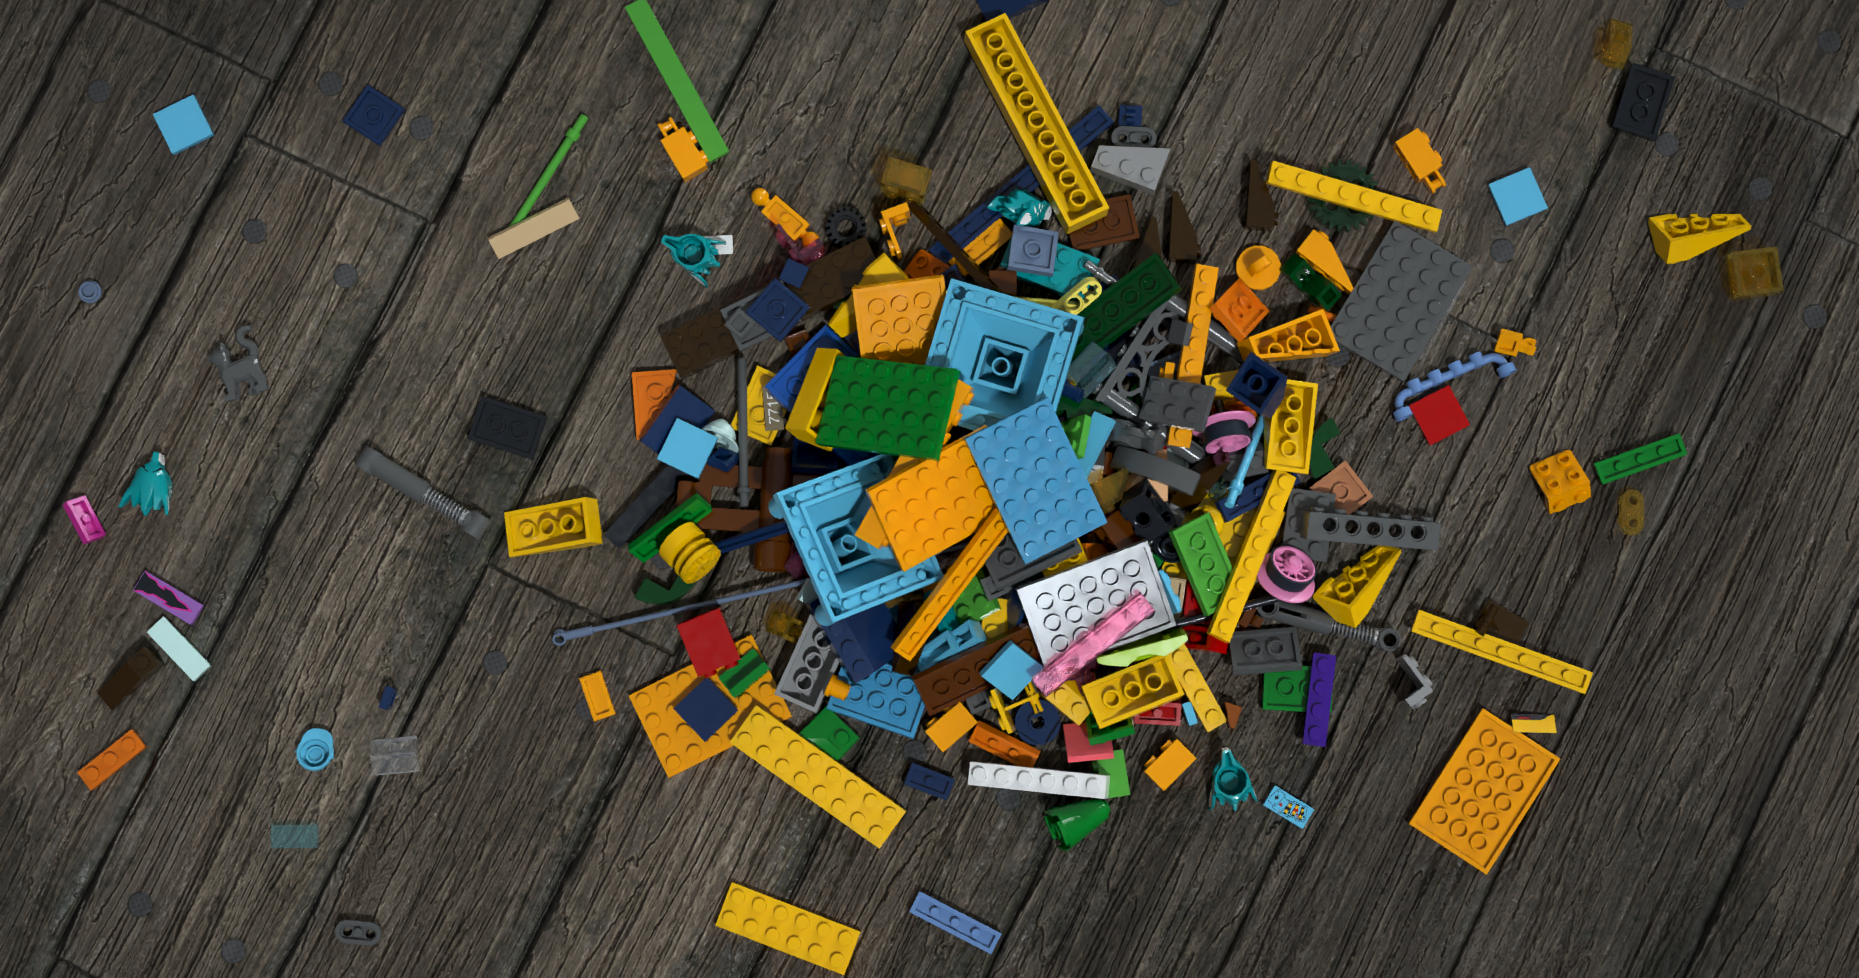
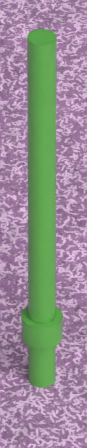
M580 114L573 127H569L565 134V140L510 226L525 219L573 142H577L581 136L580 131L589 119L588 117Z

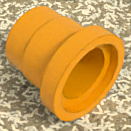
M833 674L824 695L827 697L831 695L845 701L851 685L838 679V676Z

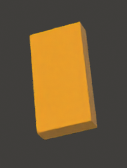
M602 671L579 678L593 721L615 715L616 712Z

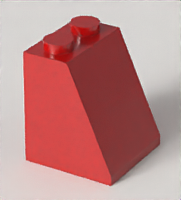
M722 606L687 619L677 625L698 677L703 675L704 678H708L717 674L716 669L725 666L727 670L738 665L737 660L741 659V655Z

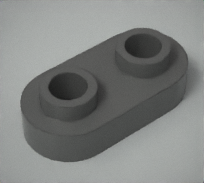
M1119 126L1112 132L1111 136L1113 146L1153 148L1157 139L1152 129L1132 126ZM1121 135L1125 136L1126 141L1120 142L1118 137ZM1147 137L1149 142L1144 144L1140 139Z
M343 920L335 928L336 938L340 942L347 944L375 945L381 940L383 934L381 927L375 922ZM346 927H350L352 930L350 936H347L344 932ZM369 929H372L375 932L373 938H370L367 935Z

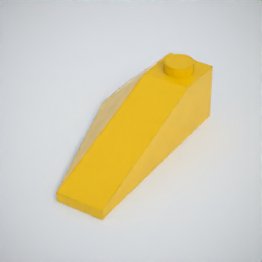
M1666 214L1648 218L1655 251L1666 264L1689 260L1751 230V225L1740 214H1712L1711 218L1698 217V214H1690L1689 218H1677V214Z
M883 253L863 272L864 277L854 287L910 278ZM851 294L846 302L840 305L828 323L841 338L857 331L853 294Z
M1376 546L1361 556L1360 562L1352 567H1345L1342 569L1343 573L1336 578L1330 577L1314 593L1313 599L1336 622L1356 628L1370 611L1398 560L1401 549L1392 546Z

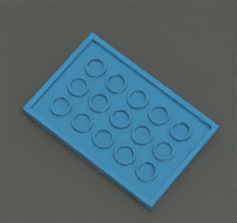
M1048 397L964 438L1024 564L1108 523Z
M907 593L884 603L897 624L899 605L915 601L924 603L926 599L912 593ZM937 627L928 637L925 645L941 635ZM892 659L856 684L850 682L841 667L838 679L850 684V691L845 701L831 696L826 709L914 739L925 705L912 677L892 672ZM918 665L913 675L920 673Z

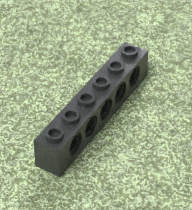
M1311 507L1310 511L1303 510L1300 538L1438 550L1441 523L1433 522V517L1420 516L1419 520H1411V515L1398 514L1397 519L1390 518L1389 513L1376 512V517L1368 516L1366 511L1354 510V515L1346 514L1344 509H1332V513L1324 512L1322 507ZM1329 518L1331 525L1329 529L1325 530L1323 523ZM1349 520H1351L1353 526L1352 529L1349 532H1347L1345 529V524ZM1372 522L1374 524V531L1369 534L1367 526ZM1394 524L1396 526V532L1394 535L1391 536L1389 534V528L1391 525ZM1416 526L1418 533L1413 538L1411 536V529Z

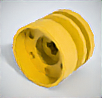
M687 522L676 528L667 536L659 549V556L670 567H674V572L687 584L696 582L704 577L715 566L721 555V550L709 538H705V533L693 522Z

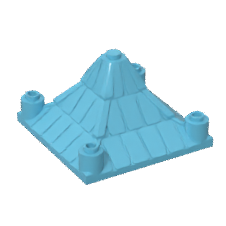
M951 278L925 365L957 369L960 371L958 379L974 388L972 393L975 396L969 406L965 405L961 411L963 417L957 426L973 431L984 425L990 426L1045 397L1049 398L1056 413L1078 337L1083 332L1084 317Z
M881 454L777 492L769 501L768 508L771 515L778 519L784 518L816 594H818L821 604L815 610V618L823 626H830L839 620L917 589H923L944 577L935 555L903 572L900 570L890 545L887 548L883 546L882 550L855 536L857 529L872 505L865 490L889 476L895 465L891 455Z

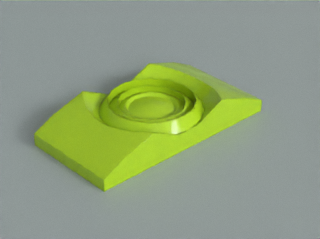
M1178 628L1168 634L1158 633L1144 637L1095 657L1099 664L1127 667L1133 661L1148 659L1156 655L1165 657L1182 646L1188 640V637L1183 628Z

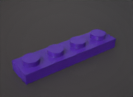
M1312 653L1302 744L1326 747L1336 655Z

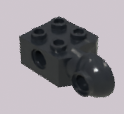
M1144 478L1124 492L1120 513L1126 521L1129 520L1132 523L1134 532L1140 539H1146L1148 544H1153L1154 551L1161 560L1168 563L1180 562L1175 547L1167 543L1171 540L1169 532L1179 527L1174 514L1149 480Z

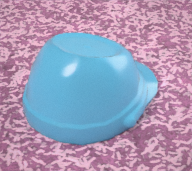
M313 728L304 733L301 742L295 750L297 760L304 769L309 771L322 770L334 758L333 738L327 730Z

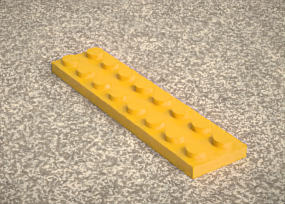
M757 704L730 741L732 745L879 849L906 813L904 808Z

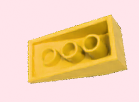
M1287 379L1284 399L1272 418L1263 416L1265 469L1309 474L1318 384Z
M583 497L504 512L508 551L511 558L603 544L598 499Z
M1168 655L1165 657L1155 656L1081 686L1099 729L1163 706L1185 695Z

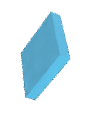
M194 94L153 114L173 155L214 136Z
M1530 167L1487 185L1505 227L1548 209Z
M677 418L657 459L699 479L719 438Z
M1009 640L979 673L981 677L1013 700L1044 666L1012 640Z

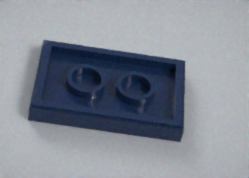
M677 385L639 441L659 454L677 418L702 430L715 410L682 386Z

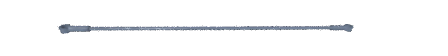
M969 542L952 545L936 555L964 549ZM806 579L595 627L591 625L569 631L557 629L553 633L552 640L555 645L561 646L565 644L566 640L593 635L594 632L804 585ZM556 636H562L563 638L557 639Z

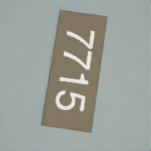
M762 386L766 431L784 430L782 405L764 390V386Z

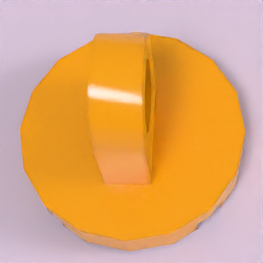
M1252 246L1240 254L1236 263V275L1250 289L1263 291L1270 288L1278 280L1281 273L1279 270L1281 263L1277 254L1272 249L1265 246Z

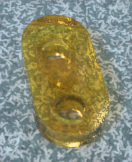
M1628 490L1619 499V526L1621 531L1629 536L1640 533L1644 527V498L1637 490ZM1630 497H1634L1636 499L1635 505L1630 504ZM1631 519L1636 522L1635 528L1629 525Z

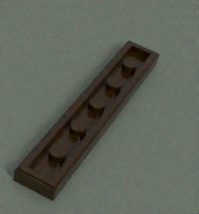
M915 201L908 205L914 215L982 288L999 293L1003 292L924 206Z

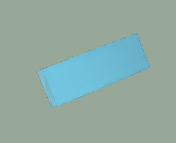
M969 619L954 631L946 630L925 645L917 664L920 672L987 641L980 622Z

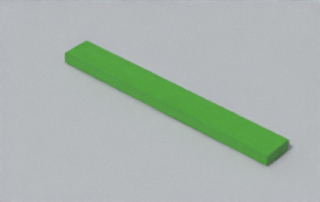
M637 0L625 6L629 17L707 156L709 163L729 154L730 152L647 0Z

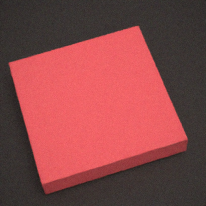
M1086 722L1081 723L1080 726L1075 723L1063 724L1068 763L1114 758L1112 740L1103 744L1090 745Z

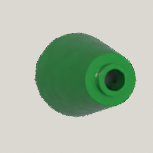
M1099 798L1049 808L1044 811V813L1048 814L1044 818L1053 840L1058 839L1061 843L1058 845V848L1062 852H1066L1109 818L1108 813L1111 810L1106 800L1102 801Z

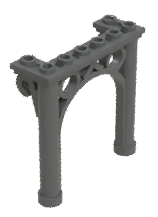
M1175 295L1146 316L1139 326L1135 325L1128 335L1131 337L1130 340L1117 351L1116 355L1118 358L1114 364L1110 363L1106 368L1104 380L1097 383L1094 382L1089 387L1087 399L1103 403L1142 430L1162 428L1160 435L1163 438L1164 446L1192 465H1196L1214 454L1205 452L1203 447L1191 440L1190 448L1166 445L1169 426L1142 422L1139 419L1142 408L1127 398V396L1139 394V399L1143 406L1149 367L1160 350L1170 343L1167 342L1168 336H1161L1158 332V325L1161 323V320L1169 318L1171 320L1179 321L1180 319L1183 322L1186 321L1188 302ZM1211 319L1207 341L1243 365L1244 361L1237 346L1238 341L1229 334L1227 329ZM1151 330L1153 337L1156 340H1160V342L1157 344L1155 341L1149 346L1142 345ZM1135 353L1138 354V367H1141V371L1136 368H1126ZM1277 361L1267 362L1274 368H1277ZM1132 372L1138 378V387L1128 392L1123 389L1122 381L1127 373Z

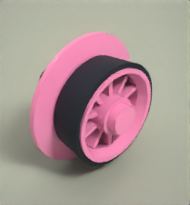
M1217 399L1214 401L1216 414L1208 417L1205 432L1192 431L1194 436L1202 438L1203 450L1211 454H1217L1221 451L1230 453L1240 450L1252 442L1253 438L1249 428L1255 423L1256 419L1254 414L1246 411L1225 412L1223 399Z
M1281 545L1274 548L1271 553L1265 554L1257 574V579L1270 595L1285 602L1302 603L1310 599L1314 593V579L1317 575V569L1313 560L1304 551L1293 546Z

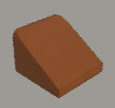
M1223 702L1228 728L1234 729L1236 728L1242 708L1228 702Z

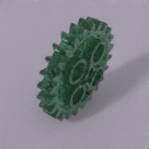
M1338 160L1336 167L1332 162H1329V170L1324 166L1320 169L1324 176L1348 183L1357 182L1362 187L1381 192V190L1374 189L1378 181L1371 182L1374 174L1366 175L1367 167H1364L1362 170L1358 169L1359 162L1352 167L1350 160L1345 165L1342 164L1341 160ZM1312 197L1307 200V203L1314 204L1309 211L1317 212L1314 220L1321 217L1323 220L1320 226L1328 223L1329 231L1334 226L1337 227V233L1341 232L1342 227H1345V231L1349 233L1351 226L1358 231L1359 223L1364 227L1367 225L1365 218L1369 220L1374 218L1373 215L1360 211L1357 214H1352L1347 207L1336 205V210L1330 211L1326 208V201Z

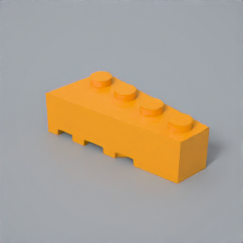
M1323 309L1248 337L1240 343L1237 342L1244 362L1250 352L1265 362L1326 357L1340 351Z

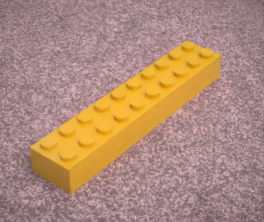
M1006 13L965 31L964 42L1066 235L1107 216L1109 206Z

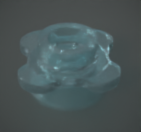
M1223 478L1218 479L1208 492V499L1219 500L1224 497L1228 485L1224 483Z

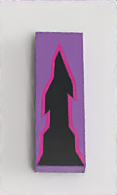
M144 571L133 591L190 625L195 623L204 608L203 604L147 571Z

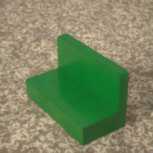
M754 649L738 660V665L727 669L719 676V680L735 699L771 670Z

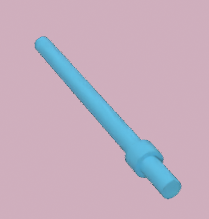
M1260 414L1252 432L1253 440L1247 445L1236 476L1231 480L1228 487L1229 494L1225 501V506L1228 508H1233L1237 496L1243 490L1244 478L1263 432L1264 422L1263 416Z

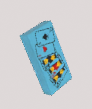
M1275 785L1263 803V806L1301 829L1304 828L1314 811L1313 808Z

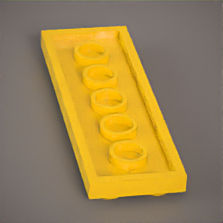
M734 882L730 885L715 924L717 927L845 975L861 931Z

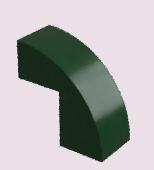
M1295 253L1279 269L1303 295L1325 311H1328L1342 296L1330 280L1315 273L1307 261Z
M1332 417L1323 423L1312 437L1309 475L1312 481L1335 468L1322 444L1341 433Z
M678 575L669 591L645 578L634 598L653 605L673 603L691 592L698 581L687 584Z

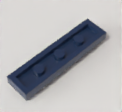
M1272 471L1245 485L1241 494L1237 496L1233 508L1225 506L1227 496L1214 502L1224 518V523L1259 505ZM1287 472L1296 477L1293 486L1301 483L1297 473Z

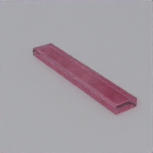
M1139 592L1031 677L1032 681L1044 696L1047 697L1154 613L1155 610L1142 593Z

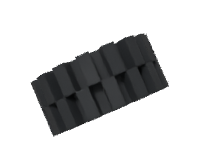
M848 206L846 208L839 207L837 211H832V214L827 218V237L838 248H842L866 236V221L861 212L859 213L855 208L851 209ZM843 220H850L855 225V231L850 236H842L837 230L838 224Z

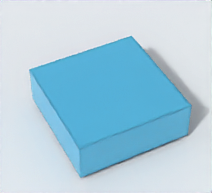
M1192 703L1181 704L1187 726L1197 724L1198 721Z

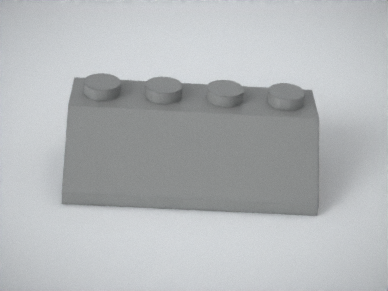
M811 614L774 694L817 714L825 698L824 693L832 675L836 673L840 663Z

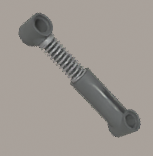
M367 445L354 464L419 504L422 502L424 504L427 503V506L434 507V510L451 518V521L457 522L458 525H461L463 531L478 540L482 538L491 523V520L475 510L463 509V506L459 507L460 504L456 505V502L452 503L453 500L449 501V498L446 499V496L439 495V492L436 493V490H432L430 483L402 468Z
M1278 599V603L1272 604L1273 609L1270 613L1263 612L1261 607L1255 611L1263 619H1270L1324 635H1329V633L1333 632L1332 634L1337 633L1336 635L1348 636L1349 639L1350 637L1353 640L1356 638V641L1360 639V642L1363 640L1364 643L1367 641L1368 644L1374 645L1383 652L1394 651L1401 645V635L1395 629L1372 628V626L1368 627V625L1364 626V624H1359L1356 628L1336 622L1326 611L1297 603L1285 602ZM1279 609L1299 614L1300 617L1279 612ZM1386 634H1390L1394 638V643L1391 647L1386 646L1383 642Z

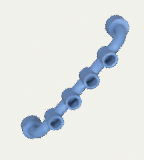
M1481 351L1476 352L1468 357L1470 361L1461 364L1460 360L1448 365V371L1443 373L1439 369L1431 371L1427 374V380L1420 382L1419 378L1408 381L1406 383L1408 388L1400 391L1395 398L1396 411L1393 412V416L1396 422H1399L1413 415L1409 406L1404 407V400L1407 397L1417 395L1431 387H1436L1447 380L1462 376L1466 372L1481 368L1490 362L1499 364L1500 367L1496 370L1500 378L1516 372V367L1513 362L1508 363L1500 354L1490 353L1482 356Z

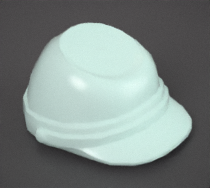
M717 419L702 428L703 431L719 438L714 447L715 449L722 447L738 453L739 448L735 442L736 433L726 420Z

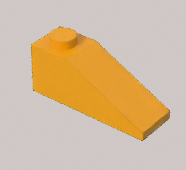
M1313 229L1295 254L1304 258L1315 271L1349 295L1354 288L1332 243L1328 241L1329 237L1322 231L1318 230L1316 232Z

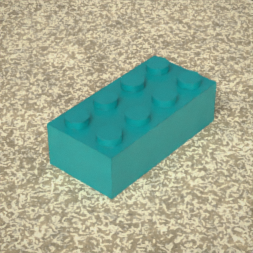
M1011 239L999 268L1007 269ZM1057 243L1052 277L1017 271V280L1062 297L1086 277H1092L1093 274L1083 267L1086 260L1098 266L1100 259ZM1080 291L1079 294L1081 295L1082 299L1084 300V299H1085V296H1084V295L1081 293V291ZM1071 298L1070 301L1079 302V299Z

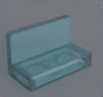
M1091 342L1070 364L1066 378L1075 384L1076 387L1084 389V398L1086 399L1116 368V364L1112 355L1095 342Z

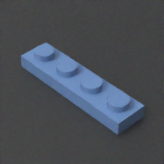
M919 891L909 911L989 954H992L1002 934Z

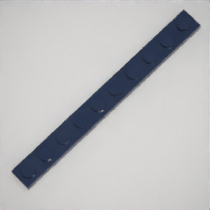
M1098 105L1072 127L1069 133L1079 152L1113 125L1114 121ZM1027 165L948 232L963 249L995 221L1004 217L999 211L987 208V205L997 196H1009L1010 192L1015 188L1025 189L1032 193L1040 186L1030 165ZM939 241L928 249L934 257L946 264H949L948 262L953 258Z

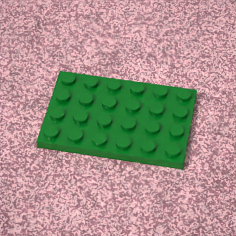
M837 355L815 443L819 446L939 461L960 371L953 368Z

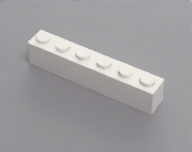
M972 761L969 766L968 785L1108 799L1110 775Z

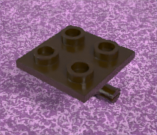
M1489 600L1473 629L1481 636L1488 634L1517 645L1529 622Z

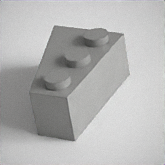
M1099 146L1090 172L1153 195L1170 149Z

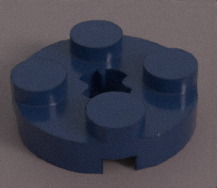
M1039 700L1044 709L1041 712L1035 714L1029 701L1024 703L1016 713V731L1019 737L1028 744H1046L1052 741L1060 730V717L1057 709L1045 700ZM1040 716L1043 718L1041 722H1044L1042 728L1038 726L1035 729L1032 727L1034 723H1031V719L1033 717L1037 719Z

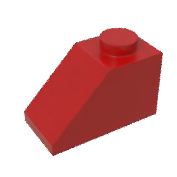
M1191 625L1182 627L1188 637V640L1184 643L1187 649L1227 654L1228 643L1207 634L1209 627Z

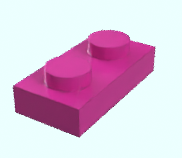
M85 495L66 501L63 504L84 545L102 539L106 535Z

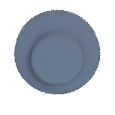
M85 281L80 285L78 294L82 301L95 303L100 299L102 290L98 283Z

